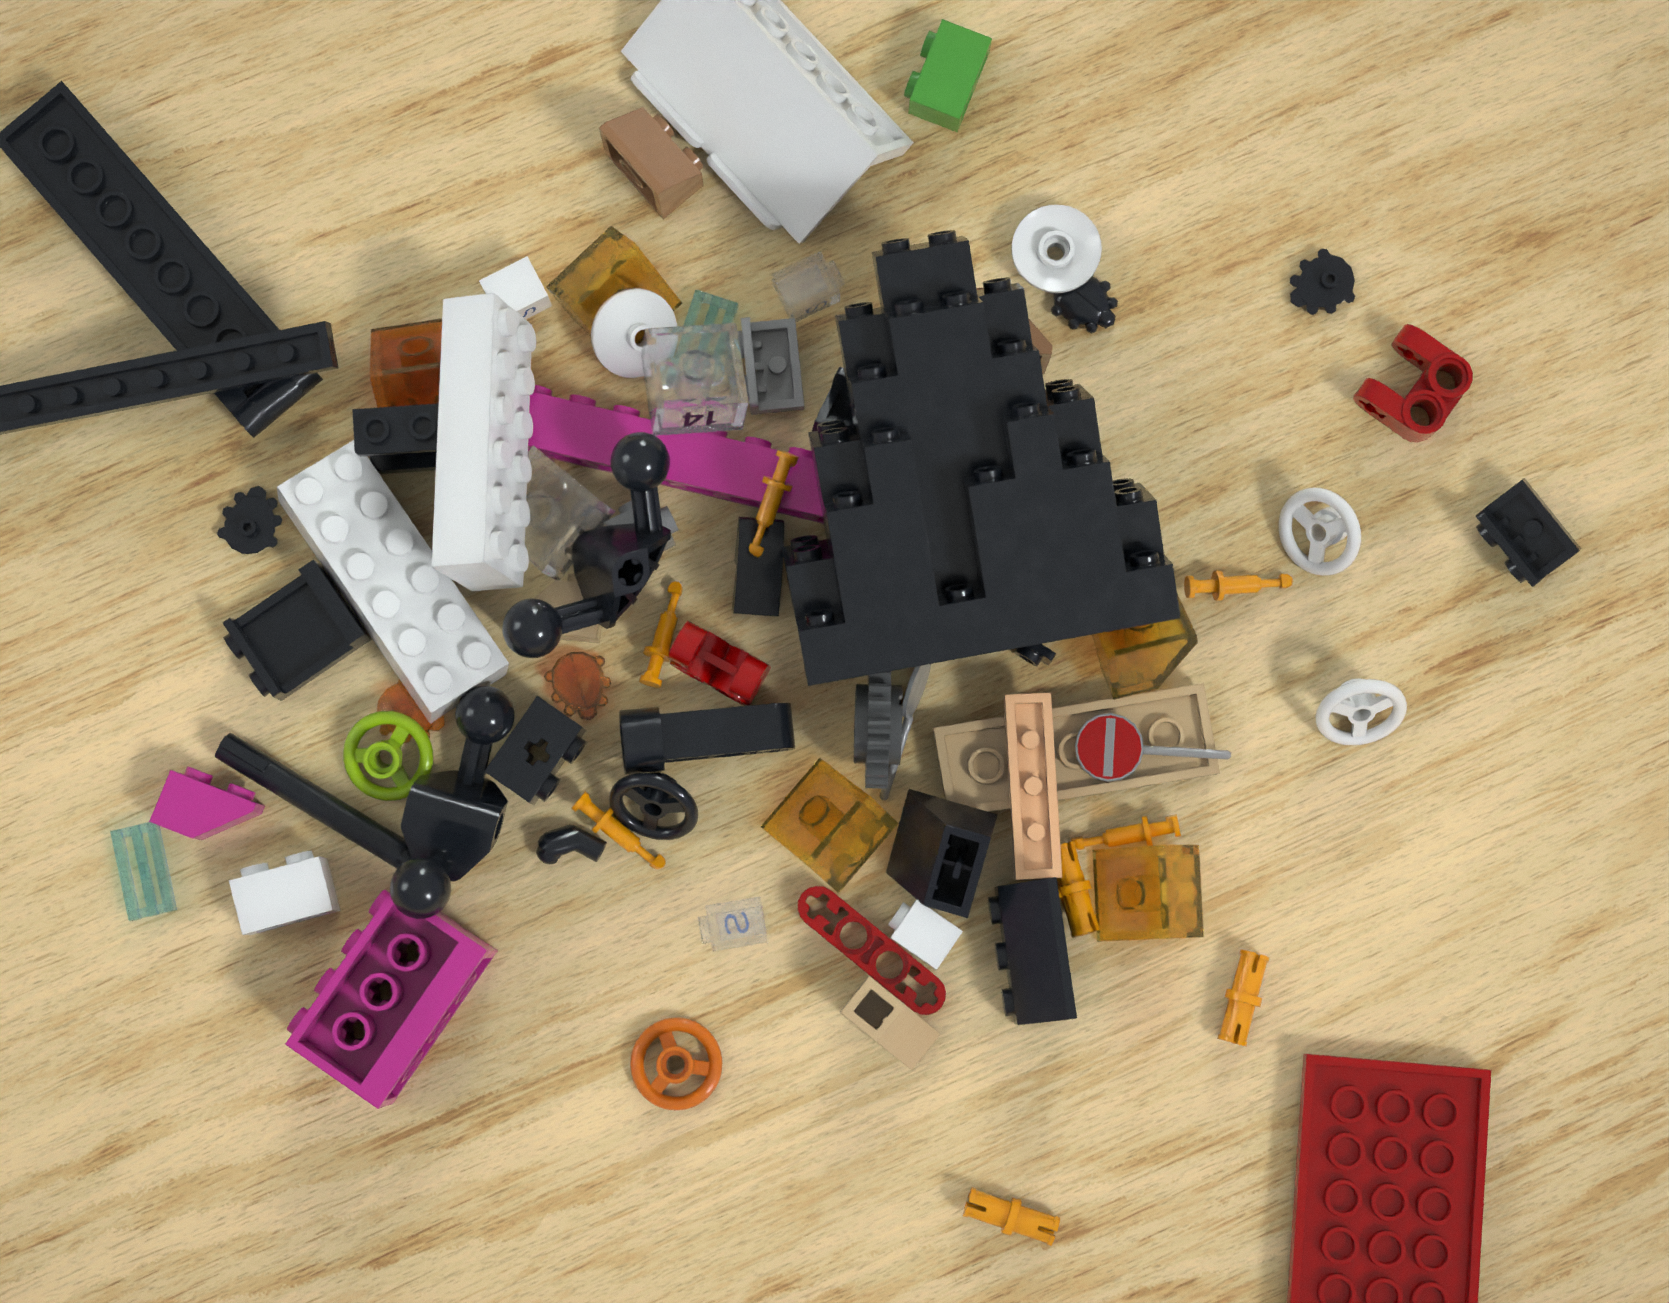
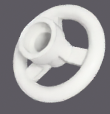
M1307 488L1292 495L1281 510L1278 524L1280 540L1287 555L1297 566L1309 573L1327 576L1342 572L1355 560L1361 545L1360 524L1351 506L1341 496L1323 488ZM1318 501L1330 507L1312 514L1303 504ZM1293 517L1306 529V536L1310 541L1308 556L1300 550L1295 542L1292 532ZM1347 536L1344 552L1337 559L1324 562L1325 548L1336 544Z
M1361 678L1351 679L1330 692L1322 700L1316 711V725L1325 738L1338 744L1363 745L1372 743L1386 737L1401 724L1407 711L1406 699L1399 688L1386 681ZM1393 706L1391 714L1385 721L1367 730L1368 722L1375 717L1376 713ZM1331 712L1348 716L1349 721L1352 723L1351 732L1333 727L1329 720Z

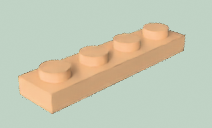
M1051 692L1005 695L1004 709L1015 880L1062 878Z

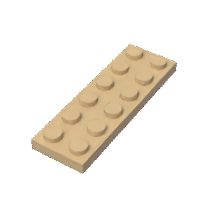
M1204 683L1052 708L1058 801L1220 774L1218 759L1143 754L1141 763L1132 774L1122 780L1106 782L1094 779L1086 773L1076 758L1075 743L1080 729L1086 721L1097 715L1108 713L1124 716L1134 723L1142 735L1143 745L1216 750ZM1005 716L933 728L944 798L987 812L1010 809Z

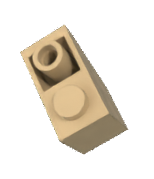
M870 976L866 978L840 1011L842 1015L911 1070H913L940 1036L938 1031Z

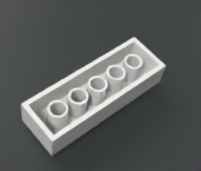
M495 293L443 299L432 567L471 591L523 587L524 572L529 564L528 551L525 547V527L530 522V509L526 501L527 483L531 480L532 467L528 458V439L533 434V421L529 413L530 395L533 394L535 389L534 375L531 370V352L536 348V334L532 325Z
M354 440L277 486L279 503L430 724L457 707L461 697L469 690L479 686H490L507 674L509 662L452 579L432 567V550L367 456L360 457L355 453Z

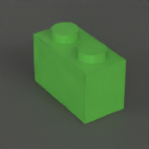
M942 19L937 33L929 31L922 46L920 56L926 58L921 73L913 71L907 83L904 96L910 98L908 114L958 133L990 53L992 38Z

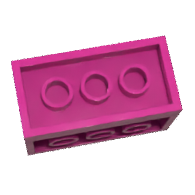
M383 890L371 905L368 913L373 918L363 931L356 929L344 944L341 952L346 957L336 970L329 968L318 981L314 991L319 996L308 1010L302 1007L289 1023L287 1031L291 1033V1036L285 1043L286 1046L377 1109L394 1103L498 952V950L443 912H439L435 916L426 919H414L404 915L395 907L390 892ZM417 943L419 946L417 951L420 956L417 961L409 962L407 960L406 948L408 944L415 945ZM381 983L391 984V999H381V992L379 990ZM355 1022H362L364 1024V1038H355V1031L353 1030Z

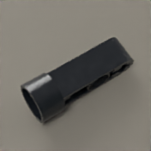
M771 703L660 714L659 707L619 710L625 775L664 771L665 763L774 753L795 749L791 703Z

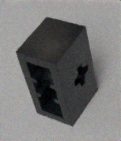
M537 696L484 772L532 805H535L539 798L545 802L560 782V779L555 775L563 763L567 761L572 764L585 747L587 741L582 739V736L586 730ZM545 742L549 743L545 749L550 755L549 760L545 763L538 760L532 766L530 763L534 756L529 752L530 748L533 745L541 747Z

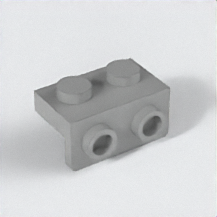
M750 317L741 318L742 331L733 332L736 359L745 358L746 375L738 376L740 403L749 402L751 415L804 410L795 318L750 322Z

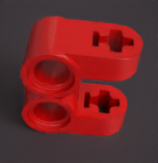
M1405 324L1391 345L1401 357L1422 371L1419 379L1406 397L1403 398L1380 381L1366 378L1353 396V399L1360 408L1409 442H1421L1427 440L1444 425L1446 418L1464 393L1470 388L1473 381V371L1470 364L1463 357L1453 352L1422 329L1414 325ZM1438 371H1445L1453 377L1455 382L1453 390L1444 389L1438 384L1436 380V373ZM1411 407L1423 408L1428 413L1429 424L1427 426H1420L1412 420L1410 415Z
M690 621L684 624L668 654L671 666L744 706L751 705L771 669L769 664L738 647L730 645L725 640Z

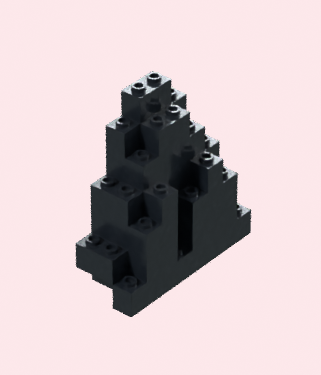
M955 230L928 234L929 242L910 245L909 238L882 242V250L872 252L881 307L873 309L872 302L856 303L845 306V314L835 315L853 424L845 426L844 420L826 421L817 425L818 431L808 432L826 539L818 540L816 535L801 536L792 539L790 546L782 547L808 686L1180 619L1172 562L1164 554L1156 499L1141 483H1134V479H1112L1110 461L1102 454L1094 397L1080 384L1073 385L1072 379L1051 381L1046 383L1044 387L1039 350L1032 344L1024 288L1019 283L1011 284V279L1004 277L984 281L983 289L977 290L969 240L964 236L956 237Z

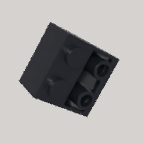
M909 789L886 873L915 899L919 900L922 905L968 918L998 815Z

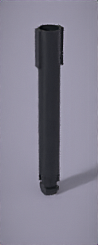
M231 732L220 742L215 758L383 861L398 868L406 861L412 859L404 838Z

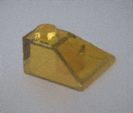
M1178 594L1180 619L1092 634L1100 667L1113 700L1158 689L1198 643L1197 634Z

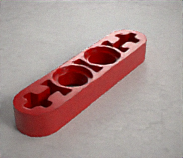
M824 886L810 887L801 894L797 909L802 920L902 1003L921 1015H930L942 1008L946 999V990L941 980L838 895ZM824 894L830 899L826 907L832 913L837 915L840 907L849 913L837 923L832 935L823 930L825 926L830 924L826 918L817 915L812 919L807 915L810 906L806 903V900L809 896L812 895L818 899ZM858 922L866 929L867 940L861 948L849 949L841 942L840 932L847 923ZM887 951L897 953L903 962L900 974L891 979L882 977L876 969L877 958ZM912 965L920 971L919 974L913 977L915 981L923 986H926L929 982L934 983L936 986L933 994L937 1000L933 1005L927 1002L923 1003L920 1007L916 1005L914 1000L917 994L907 985L903 993L895 989V986L907 977Z

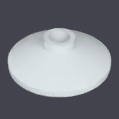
M1047 205L1032 211L1020 222L1012 240V258L1017 271L1027 283L1045 292L1064 293L1079 288L1093 276L1101 258L1102 246L1097 228L1084 213L1066 205ZM1051 247H1058L1063 251L1064 256L1059 260H1053L1048 256L1047 250Z
M641 288L626 289L608 298L596 313L591 328V343L599 362L612 373L627 378L646 376L660 368L671 355L677 339V322L670 305L658 294ZM645 330L644 340L640 344H636L635 335L638 331Z

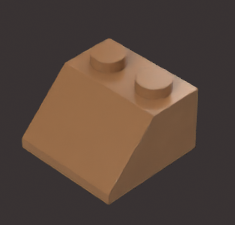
M644 107L609 120L599 127L607 157L663 220L704 186L702 173L700 172L704 168L703 164L690 148L685 147L681 150L671 139L675 135L672 128L659 114L652 117Z

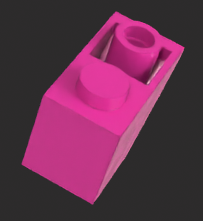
M187 766L184 774L170 770L149 822L192 839L204 840L261 815L265 806L253 801L255 792L232 783L229 784L227 791L211 785L212 775Z

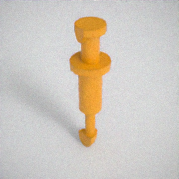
M777 450L776 452L779 460L773 477L764 476L762 480L763 483L768 485L756 516L757 524L759 525L753 542L749 545L750 553L756 557H760L763 553L764 547L760 546L766 527L773 525L784 491L791 492L793 488L792 485L786 483L790 467H795L799 457L782 450Z
M1221 570L1213 571L1211 579L1196 580L1193 576H1186L1184 591L1186 598H1194L1196 593H1212L1215 601H1222L1225 594L1258 593L1261 588L1265 587L1288 588L1292 585L1293 579L1288 574H1280L1278 579L1262 580L1258 575L1224 576Z
M677 581L671 582L668 586L667 591L671 594L667 611L660 614L652 645L644 647L643 654L650 657L647 671L644 675L640 676L639 682L646 686L660 688L662 680L659 679L663 662H670L668 654L678 621L675 610L679 596L682 595L683 587Z
M586 791L571 807L575 812L578 809L596 823L591 829L595 834L602 830L627 852L638 853L654 869H661L665 866L666 861L662 855L658 854L654 857L640 845V838L612 816L614 811L611 807L606 812H603L591 802L590 794Z
M1177 814L1165 817L1166 821L1149 824L1147 816H1142V823L1107 829L1102 836L1085 839L1082 836L1071 838V842H1075L1077 850H1083L1087 846L1103 843L1109 847L1141 841H1146L1148 847L1153 846L1152 837L1175 833V837H1180L1181 833Z

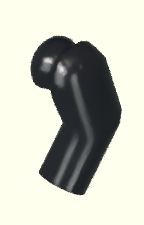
M566 825L545 832L538 840L539 846L536 854L539 860L545 864H555L561 855L576 851L597 862L607 842L575 825Z

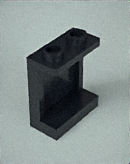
M439 403L352 409L355 453L360 457L370 456V461L379 474L436 470Z
M314 559L299 569L301 575L239 618L233 619L229 617L222 622L229 634L223 637L226 644L238 659L246 657L254 669L249 674V677L264 697L270 693L274 698L280 701L284 700L372 640L323 567Z

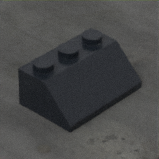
M1056 877L994 887L996 896L988 897V906L992 925L1000 924L1002 942L995 943V954L998 970H1007L1009 988L1001 989L1005 1017L1013 1016L1015 1025L1076 1019L1077 1013Z

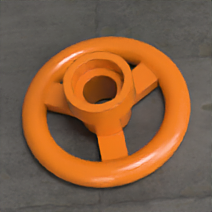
M679 1017L663 1019L649 1026L637 1039L631 1054V1075L641 1095L655 1106L674 1111L693 1108L705 1101L719 1083L722 1073L721 1050L711 1032L696 1021ZM672 1032H685L697 1038L704 1046L709 1062L694 1060L687 1049L677 1046ZM659 1037L663 1047V1051L659 1054L656 1062L659 1075L650 1084L644 1069V1059L651 1043ZM673 1055L680 1056L684 1060L685 1066L680 1073H673L668 1068V1059ZM691 1074L706 1076L699 1088L690 1094L675 1097L662 1093L670 1083H682Z

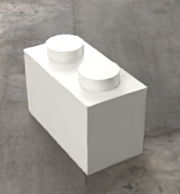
M305 851L285 857L287 864L285 866L269 870L268 863H261L240 869L242 877L229 880L242 935H254L340 911L328 859L320 856L314 857L312 851Z

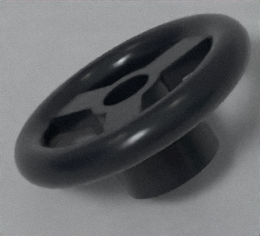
M631 774L619 779L610 791L609 803L615 817L625 827L641 836L656 840L678 839L690 833L697 824L698 808L695 800L685 788L667 774ZM624 795L640 805V810L645 815L644 821L639 820L627 810L623 802ZM685 812L684 819L679 824L657 826L658 820L663 818L666 813Z

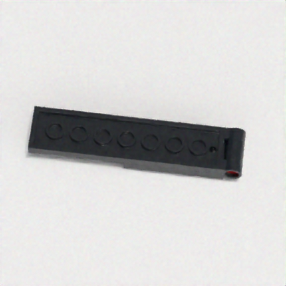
M63 81L59 82L0 131V148L176 350L280 330ZM312 373L216 392L214 394L245 430L255 438L323 379L318 373Z

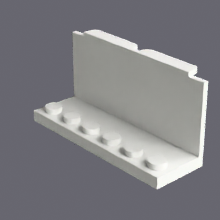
M661 0L621 50L626 58L638 69L631 76V81L690 145L696 148L701 147L709 155L706 159L708 165L767 228L776 230L783 226L799 244L806 240L870 166L902 156L914 143L781 0Z

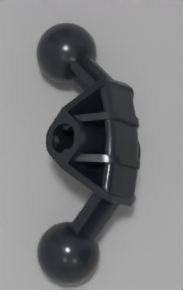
M646 432L628 434L618 441L612 451L610 460L611 470L616 480L630 490L634 523L608 525L588 530L580 534L574 541L572 546L574 574L583 600L554 608L548 602L540 599H524L514 604L506 613L502 625L503 637L508 647L516 654L526 658L543 657L556 648L562 634L596 624L606 629L614 627L619 617L631 604L634 605L638 600L636 597L647 584L654 569H658L660 565L658 562L667 542L672 536L671 530L662 526L658 486L665 480L670 469V455L665 444L656 436Z
M492 686L475 687L466 692L457 704L455 712L456 723L460 732L466 737L459 771L451 770L421 775L410 789L404 808L401 830L412 859L397 868L390 882V896L395 907L408 917L426 919L441 912L450 899L451 881H457L466 875L492 850L499 837L508 800L493 781L485 778L486 773L484 771L488 766L492 744L502 740L510 732L514 723L515 712L509 697L498 688Z

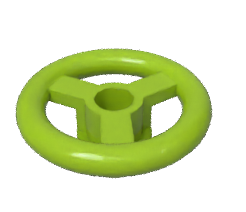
M378 711L363 717L352 727L345 740L343 761L350 780L361 792L378 800L396 801L408 797L412 785L419 776L430 774L433 765V749L426 731L413 718L400 712ZM383 724L396 725L390 739L377 741L368 748H358L363 735L373 727ZM409 734L416 741L420 755L418 768L411 779L402 765L401 747ZM381 750H386L391 754V764H385L381 760ZM358 763H363L365 770L375 778L385 779L392 777L397 787H382L374 784L365 777Z

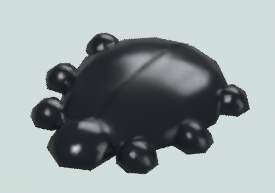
M1321 248L1318 251V258L1313 259L1311 262L1306 259L1300 261L1301 276L1293 275L1290 278V284L1293 287H1297L1290 293L1291 303L1298 308L1307 305V312L1311 315L1316 314L1319 307H1324L1327 313L1332 314L1336 311L1337 304H1341L1343 301L1347 303L1354 302L1353 287L1355 278L1351 266L1343 258L1331 255L1327 249Z
M1092 276L1085 284L1075 290L1054 293V306L1051 308V312L1056 317L1062 314L1065 319H1068V326L1072 330L1077 329L1082 324L1086 326V331L1092 334L1097 331L1098 325L1105 329L1114 325L1116 316L1110 309L1118 306V300L1115 297H1108L1107 291L1111 289L1108 281L1099 282L1097 278Z
M260 486L250 488L247 497L242 492L236 493L234 496L236 505L233 508L229 506L223 508L222 514L226 518L224 522L225 527L219 528L217 532L218 537L225 539L232 549L242 554L258 553L266 547L274 548L278 544L277 538L273 536L275 527L281 525L283 520L280 515H274L272 511L277 507L278 501L275 498H268L266 500V490Z

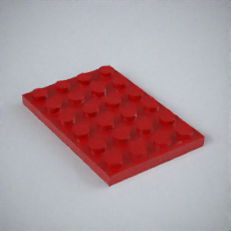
M1303 1053L1287 1303H1478L1492 1070Z

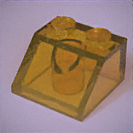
M612 226L546 286L570 317L590 337L592 324L599 308L608 298L620 291L631 288L650 290L666 300L673 312L682 304L681 300L636 243ZM640 330L635 335L636 344H640L644 340L645 330Z
M819 758L760 827L825 883L840 893L899 823L870 795Z
M1153 845L1092 850L1095 912L1098 925L1100 926V930L1096 931L1097 942L1204 937L1199 845Z

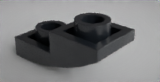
M739 517L734 559L736 571L732 602L733 613L779 616L783 570L784 520L775 519L773 525L766 527L760 546L764 547V550L760 557H756L750 553L749 545L753 542L759 524H757L756 518Z

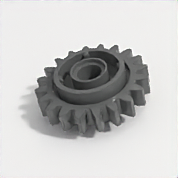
M891 671L868 675V684H856L854 764H865V788L887 789L889 765H900L903 713L901 699L903 697L902 685H891Z

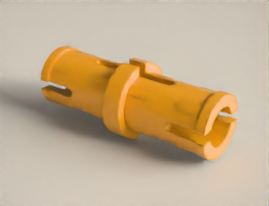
M1074 841L1060 844L1062 878H1056L1059 899H1061L1065 909L1072 938L1100 930L1089 895V890L1092 887L1090 881L1084 878Z
M1240 950V958L1232 989H1227L1224 997L1229 1000L1217 1039L1247 1046L1246 1041L1255 1006L1260 1007L1262 998L1258 997L1266 964L1269 961L1268 956Z
M971 1187L968 1195L969 1200L968 1202L966 1201L963 1211L964 1217H971L1002 1228L1001 1233L1011 1236L1012 1232L1052 1246L1056 1237L1054 1231H1058L1060 1217L1022 1206V1201L1012 1197L1011 1201H1007Z

